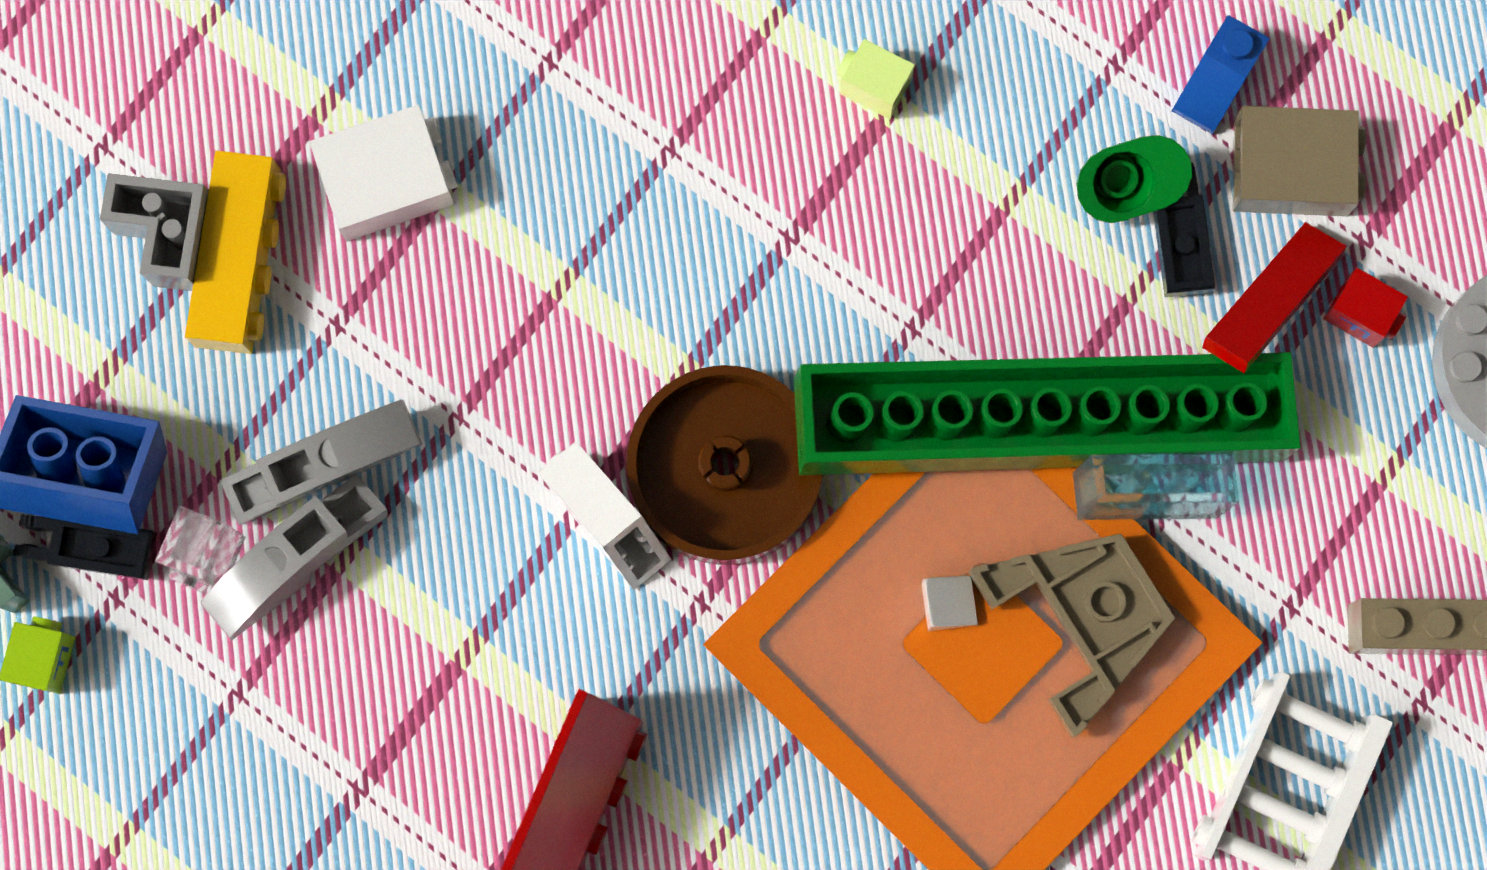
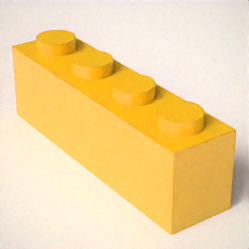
M215 150L185 331V338L195 348L252 354L254 341H260L262 338L264 314L259 312L262 294H268L272 278L271 267L267 266L269 248L276 247L279 235V222L277 219H274L276 202L283 201L286 192V175L281 173L282 170L273 157Z

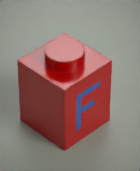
M1356 268L1345 279L1323 319L1374 348L1385 337L1392 340L1402 327L1407 315L1400 310L1408 296L1363 270Z

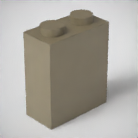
M1242 106L1234 119L1233 212L1347 217L1358 205V202L1364 200L1366 191L1365 174L1359 173V156L1364 154L1366 145L1365 127H1359V111Z

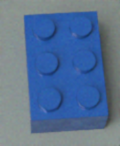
M16 395L0 433V509L138 534L167 455L160 422Z

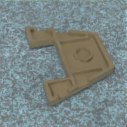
M1121 533L1033 555H1023L1011 558V560L979 565L968 572L991 610L1029 587L1037 585L1091 670L1089 675L1048 699L1071 738L1076 737L1085 729L1090 720L1108 701L1122 681L1136 667L1175 619Z

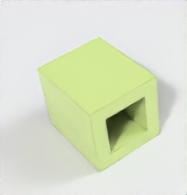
M863 39L857 52L849 49L839 66L837 75L842 77L840 94L891 119L912 81L915 64Z

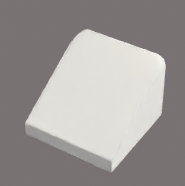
M970 576L923 579L922 590L928 631L978 625Z

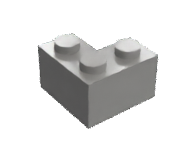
M108 173L100 221L114 235L145 238L140 274L153 287L192 291L208 189L204 184Z

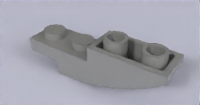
M398 400L255 460V464L221 479L220 482L238 524L243 525L331 484L341 483L356 474L358 475L423 443L404 400Z
M357 474L322 500H319L317 496L313 497L275 527L213 586L200 601L201 605L232 641L311 582L310 574L385 519L388 516L387 508Z

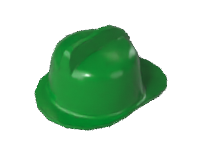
M1160 135L1142 136L1107 147L1091 156L1081 168L1076 183L1078 200L1085 212L1096 220L1107 223L1126 221L1163 209L1177 202L1187 191L1192 178L1191 160L1184 147L1173 139Z

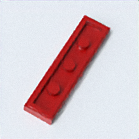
M1305 222L1205 337L1202 348L1245 373L1339 262L1347 246Z

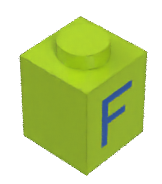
M33 616L31 625L14 622L0 672V681L61 694L76 637L60 632L63 623Z

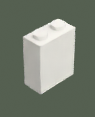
M419 104L309 141L338 230L346 242L455 205L450 190L457 188L458 185L449 160L440 163L435 146L443 144L434 116L425 119Z

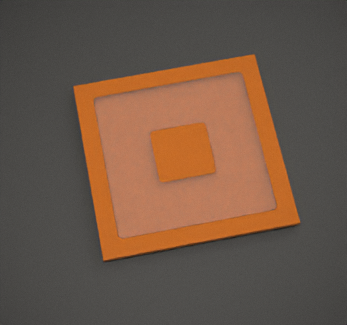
M1080 467L873 473L721 625L703 646L928 870H1045L1263 642ZM1121 533L1175 617L1136 667L1132 669L1118 686L1113 695L1090 720L1085 729L1076 737L1071 738L1048 699L1089 675L1091 670L1037 585L1029 587L991 610L972 580L978 625L928 631L922 581L925 578L970 576L968 574L969 570L979 565L1011 560V558L1023 555H1033Z

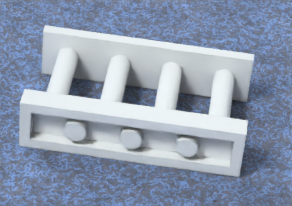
M1280 671L1271 675L1270 680L1263 678L1251 701V705L1257 707V710L1210 817L1203 815L1194 831L1192 842L1198 846L1193 856L1201 860H1211L1216 848L1262 870H1331L1393 722L1372 714L1363 717L1361 722L1355 720L1352 724L1283 693L1291 675ZM1275 711L1344 742L1343 748L1349 751L1342 767L1335 766L1332 770L1265 739L1264 736ZM1257 756L1323 787L1324 794L1329 795L1322 814L1315 812L1314 815H1311L1244 784L1255 757ZM1235 803H1240L1304 833V839L1309 841V845L1303 859L1296 858L1294 861H1291L1224 830Z

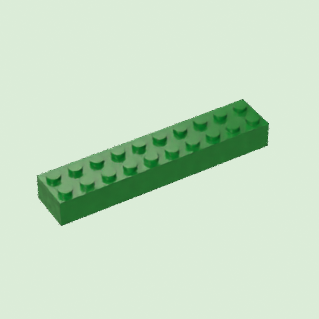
M1291 352L1261 353L1245 373L1213 354L800 364L794 377L799 475L1283 462L1301 449Z

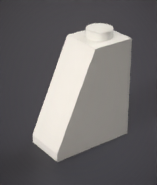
M576 441L566 450L554 455L549 463L538 471L554 495L633 590L671 560L642 515Z

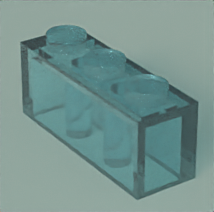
M1233 454L1091 455L1073 472L1078 520L1217 519L1240 502Z

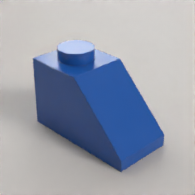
M1227 15L1175 103L1172 112L1213 135L1270 38Z

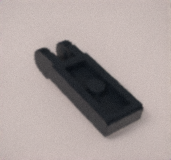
M1191 162L1192 178L1183 197L1177 202L1153 212L1164 297L1212 293L1215 290L1203 195H1199L1193 162Z
M21 514L19 526L38 532L42 530L50 531L53 534L50 549L39 548L37 545L26 543L21 545L15 544L13 556L45 561L47 564L57 567L148 581L157 532L140 528L138 534L52 518Z

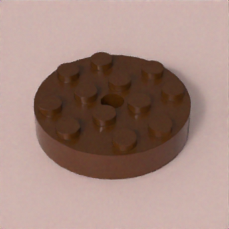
M730 365L710 366L688 372L674 379L660 389L645 405L634 424L627 449V477L630 491L639 513L656 537L679 554L704 563L716 565L742 564L755 561L777 551L794 538L803 528L816 506L821 490L823 475H799L794 392L775 378L751 368ZM723 454L734 456L739 462V467L735 471L736 476L733 474L723 476L713 472L711 466L716 457Z

